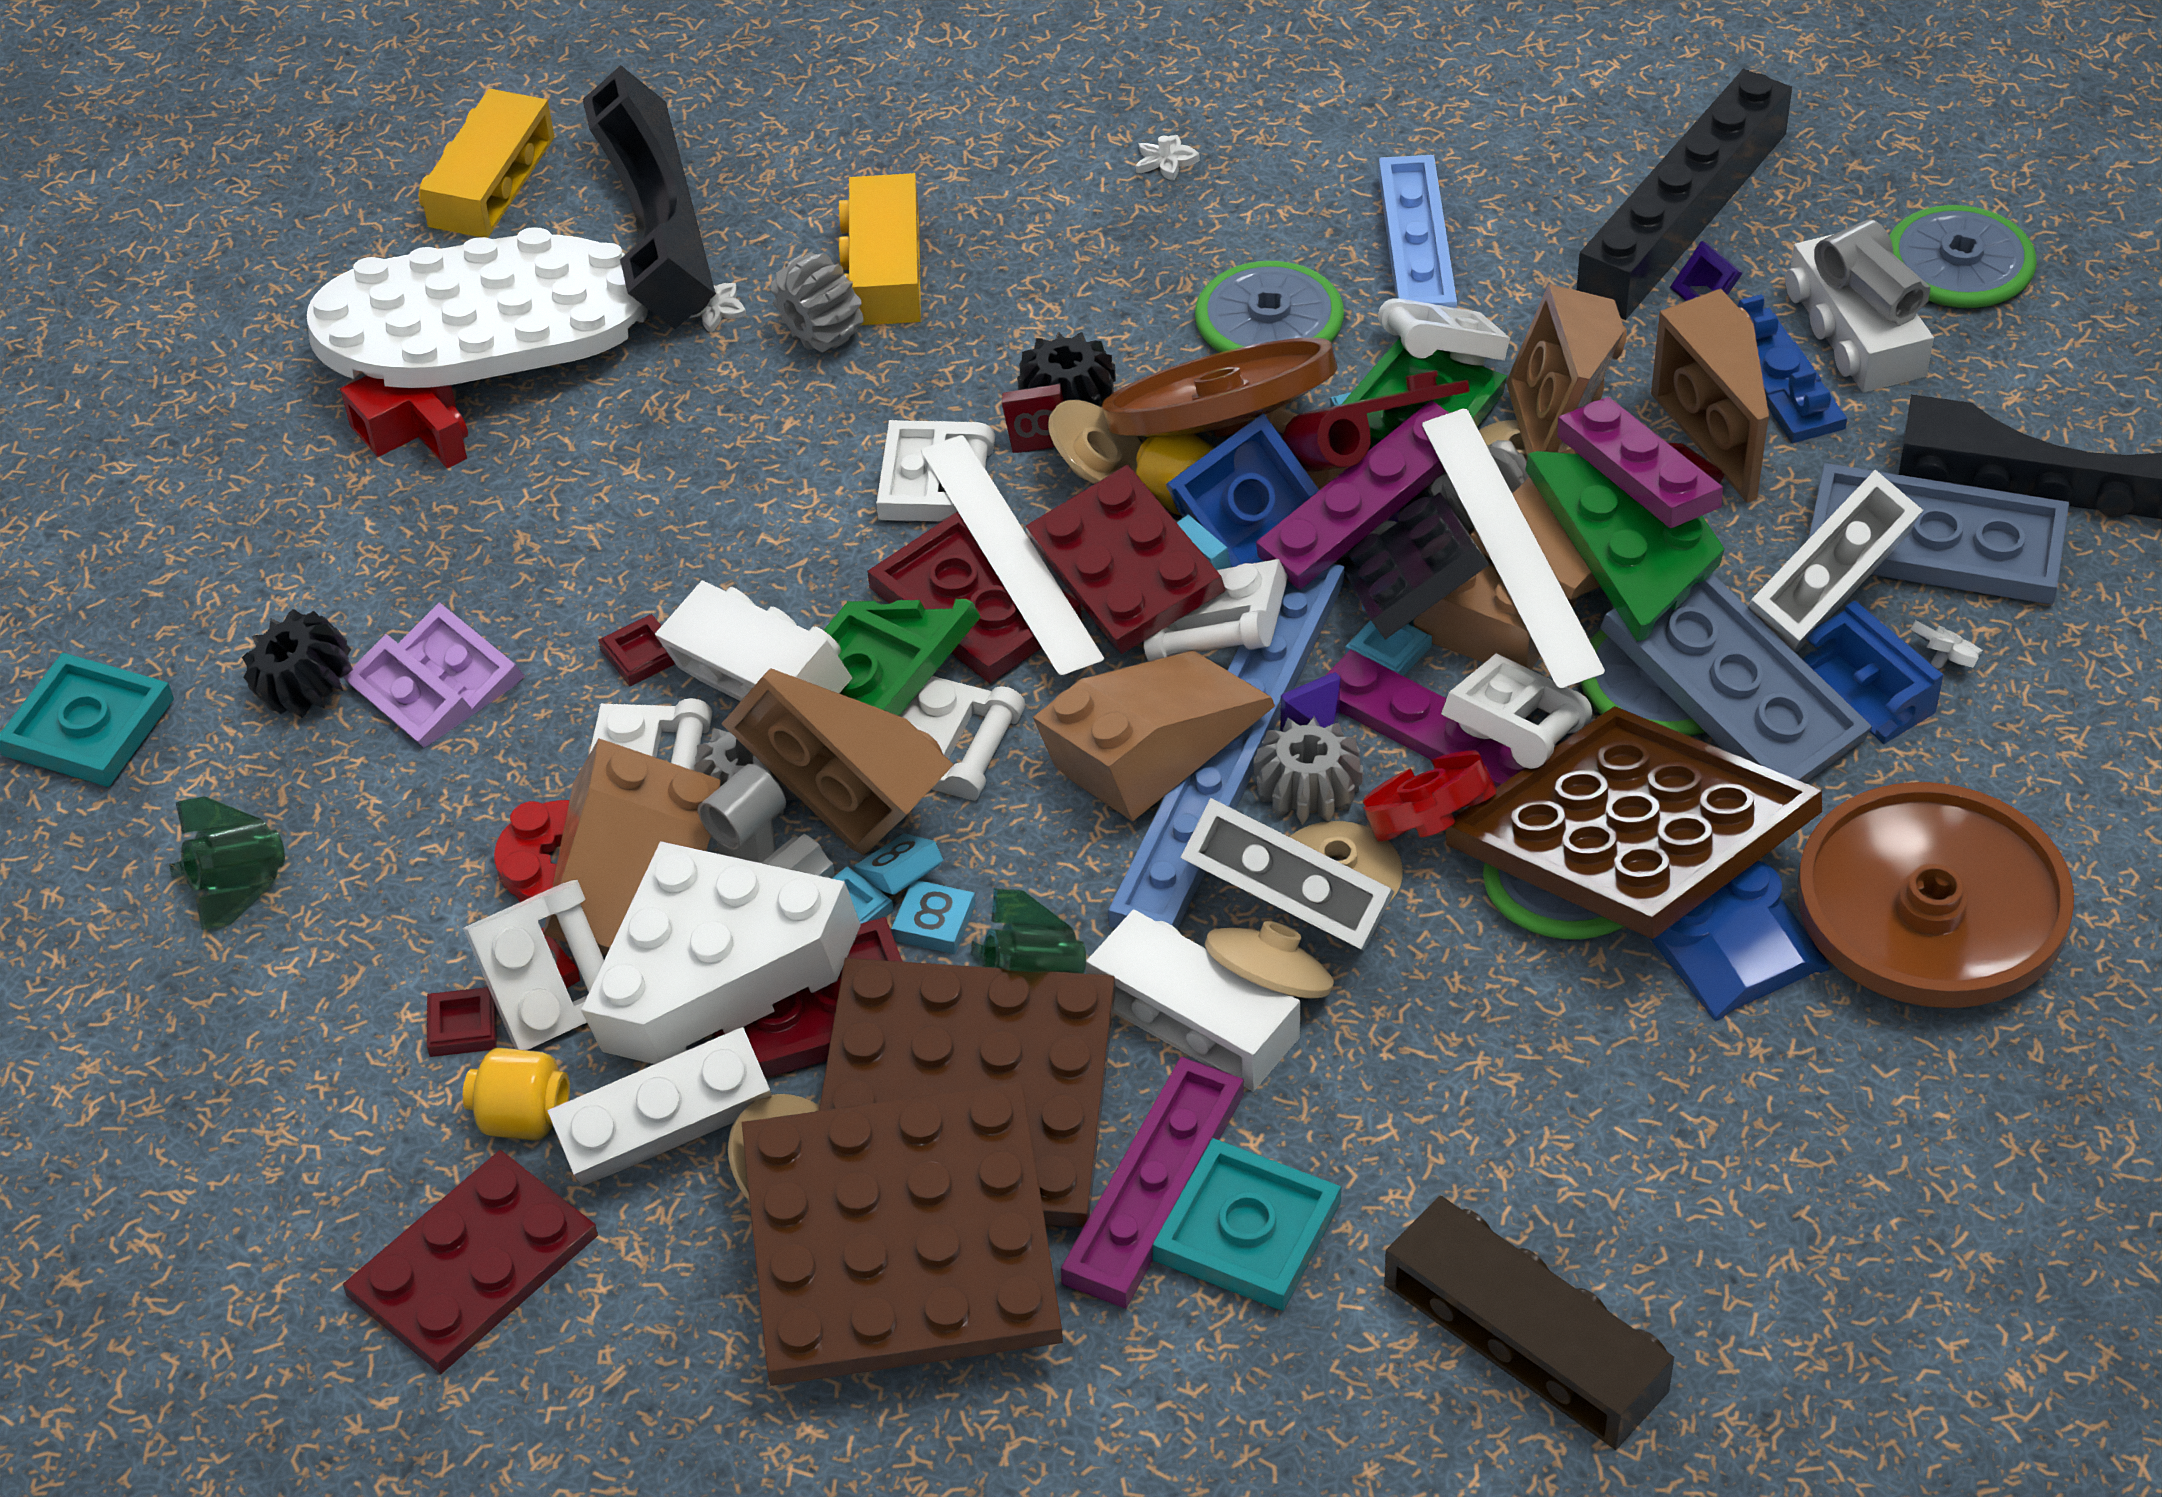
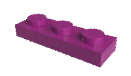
M1610 397L1593 401L1586 406L1558 417L1557 437L1670 529L1722 507L1723 486Z

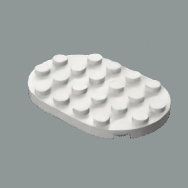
M528 228L520 231L517 236L497 239L473 238L466 241L464 245L443 249L425 247L413 250L409 255L384 260L375 257L358 260L354 264V269L334 278L315 294L308 307L307 323L310 345L313 352L325 365L334 371L352 379L359 374V371H362L369 377L384 379L385 386L428 388L475 381L597 355L627 340L628 328L636 321L644 322L648 309L627 293L620 259L625 254L620 246L613 243H599L572 236L551 235L549 231L542 228Z

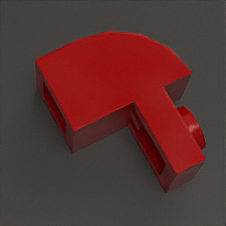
M366 375L340 388L350 427L377 457L419 437L447 469L467 459L463 439L468 437V429L456 408L451 385L428 388L385 386L384 379H376Z

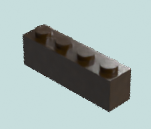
M1440 1195L1386 1249L1385 1287L1614 1450L1621 1446L1669 1393L1675 1357L1667 1352L1664 1345L1654 1335L1642 1329L1635 1330L1613 1315L1596 1295L1583 1288H1574L1551 1272L1544 1261L1534 1252L1525 1248L1518 1249L1493 1232L1487 1222L1476 1212L1469 1209H1460Z

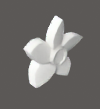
M1178 135L1160 136L1158 138L1159 146L1138 143L1140 153L1145 158L1137 163L1136 173H1145L1160 167L1161 174L1165 178L1174 181L1179 172V167L1190 166L1199 162L1200 155L1190 146L1181 145Z
M736 283L714 285L716 295L710 299L707 306L700 313L691 315L689 318L702 316L703 326L711 333L720 324L721 317L736 319L746 316L744 306L736 299Z
M1915 620L1910 629L1919 637L1929 642L1926 648L1938 650L1931 662L1937 669L1942 668L1948 658L1954 663L1973 668L1979 658L1978 656L1983 651L1942 626L1934 630Z

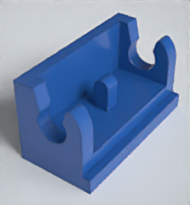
M1853 601L1846 605L1843 612L1822 623L1807 636L1806 640L1815 648L1821 647L1816 651L1810 652L1802 660L1872 726L1870 733L1883 744L1936 713L1943 674L1858 602Z

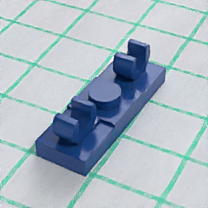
M1762 294L1741 299L1738 307L1746 310L1754 324L1767 407L1791 443L1846 429L1847 417L1831 396L1828 388L1824 386L1821 377L1797 343L1793 342L1779 322L1776 314L1772 312L1770 307L1763 309L1764 297Z

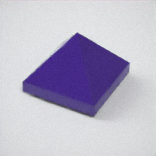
M1701 241L1670 288L1685 301L1700 296L1691 286H1707L1712 291L1721 288L1728 295L1743 273L1707 242Z
M1336 672L1330 673L1283 693L1280 705V731L1283 732L1288 718L1299 726L1308 725L1313 716H1315L1319 726L1323 728L1338 723L1340 715V676Z

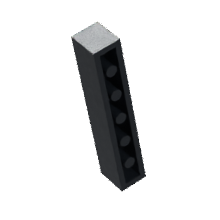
M1743 68L1580 251L1576 290L1615 300L1620 318L1626 320L1786 135L1792 86Z

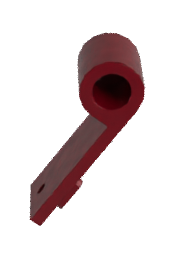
M1437 370L1406 376L1408 391L1303 412L1294 416L1286 425L1283 440L1306 472L1351 467L1360 463L1366 456L1370 446V428L1367 413L1470 392L1468 380L1437 385Z

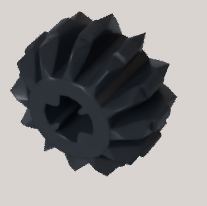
M1058 331L1055 340L1052 341L1036 338L1034 349L1022 352V360L1019 363L1020 376L1017 377L1018 390L1060 384L1064 401L1081 400L1099 407L1102 406L1107 397L1114 393L1116 370L1115 364L1112 363V355L1106 354L1102 341L1086 342L1082 332L1073 338H1064Z
M292 609L283 622L270 618L269 630L264 635H253L252 638L256 648L247 652L242 657L247 666V671L243 678L247 681L249 689L270 710L276 711L279 714H283L288 710L290 713H294L301 718L305 716L311 705H317L325 709L326 697L331 692L344 691L340 678L353 670L348 657L351 648L347 645L346 638L325 617L319 616L315 611L301 614Z

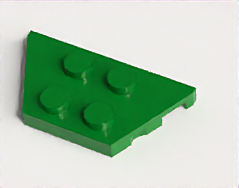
M1544 451L1528 453L1525 471L1637 642L1645 640L1653 632L1655 622L1669 608L1675 610L1689 597L1693 585L1704 582L1720 566L1725 548L1703 516L1670 529L1579 454Z
M955 599L953 609H925L920 600H897L890 604H879L876 601H847L823 630L839 644L841 652L838 657L852 676V679L839 694L899 716L980 619L981 616L974 603L967 599Z

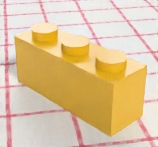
M490 88L487 90L476 108H472L469 111L465 124L454 140L447 143L443 155L434 169L423 178L420 184L419 203L424 207L428 227L489 238L555 138L548 99Z
M916 174L849 177V200H839L841 234L849 233V236L839 237V257L843 270H849V273H844L849 281H853L852 288L854 293L861 299L862 304L859 306V309L863 313L864 322L860 325L921 322L919 207Z

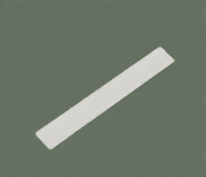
M1461 409L1423 422L1422 426L1556 686L1564 688L1604 674L1605 669L1469 411Z
M959 435L923 447L921 453L1057 673L1065 675L1103 661L1104 657L966 438L963 435Z

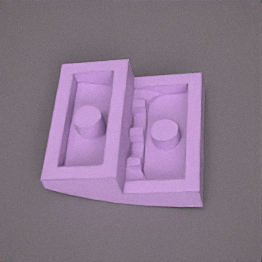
M439 602L399 643L385 634L352 667L353 670L342 678L424 748L513 688L525 676L515 663Z

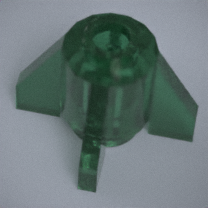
M203 796L178 801L176 806L182 834L198 832L195 838L184 840L182 843L181 861L169 864L171 876L184 874L188 885L193 891L205 889L210 894L195 898L202 930L232 924L275 881L278 868L283 867L285 850L281 836L276 830H270L262 819Z
M994 888L991 921L1006 924L1002 929H990L986 934L984 942L972 941L971 955L982 958V967L1004 968L1009 971H1052L1084 974L1086 966L1085 945L1083 941L1076 940L1075 932L1070 925L1023 890Z

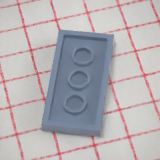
M1824 463L1809 538L1873 472L1872 470ZM1879 472L1923 509V512L1908 536L1871 575L2050 605L2054 604L2069 502Z
M1713 573L1704 582L1693 585L1689 597L1675 610L1669 608L1655 622L1653 632L1645 640L1639 642L1635 640L1615 608L1606 613L1600 627L1725 751L1803 783H1807L1865 741L1872 728L1854 708Z

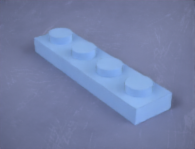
M1434 155L1379 158L1378 175L1395 297L1457 308Z

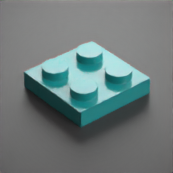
M62 652L0 732V753L8 758L109 787L174 700L169 682Z
M1212 1138L1152 1245L1153 1261L1284 1311L1341 1204V1186Z

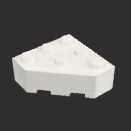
M660 841L581 1008V1012L601 1051L657 1064L687 1051L686 1046L721 1029L727 1034L775 1012L772 1004L806 987L813 993L836 982L843 968L844 960L847 958L861 926L845 881Z

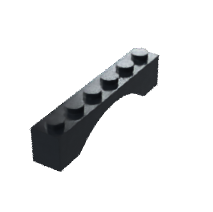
M620 65L582 100L589 130L616 170L630 199L636 218L638 233L636 245L620 259L627 293L676 329L691 315L700 313L707 306L710 299L716 295L666 101Z
M1911 394L1898 475L2069 502L2071 507L2099 510L2101 513L2111 517H2120L2128 514L2162 520V453L2121 455L2093 453L2058 446L2009 427L1994 419L1971 402Z

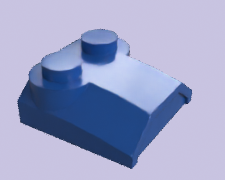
M1264 413L1165 484L1182 518L1189 514L1228 548L1231 567L1245 563L1264 562L1258 557L1256 541L1319 491Z
M1761 861L1755 862L1654 939L1649 938L1715 1021L1724 1018L1727 1013L1813 973H1823L1829 970L1828 963L1780 898L1782 883L1779 875L1772 867Z

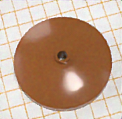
M1293 338L1254 344L1188 361L1139 379L1107 397L1102 403V409L1109 431L1117 435L1166 437L1213 431L1216 437L1235 434L1245 427L1249 420L1257 418L1262 413L1267 414L1285 406L1313 390L1333 376L1338 366L1332 343L1323 338Z
M1909 782L1882 786L1860 793L1835 807L1818 823L1809 836L1803 850L1797 880V900L1804 926L1816 947L1837 969L1855 982L1881 995L1910 1004L1937 1008H1962L1993 1003L2010 997L2036 982L2050 969L2061 953L2069 932L2074 909V889L2067 864L2056 845L2037 824L2014 807L1987 794L1965 787L1933 782Z

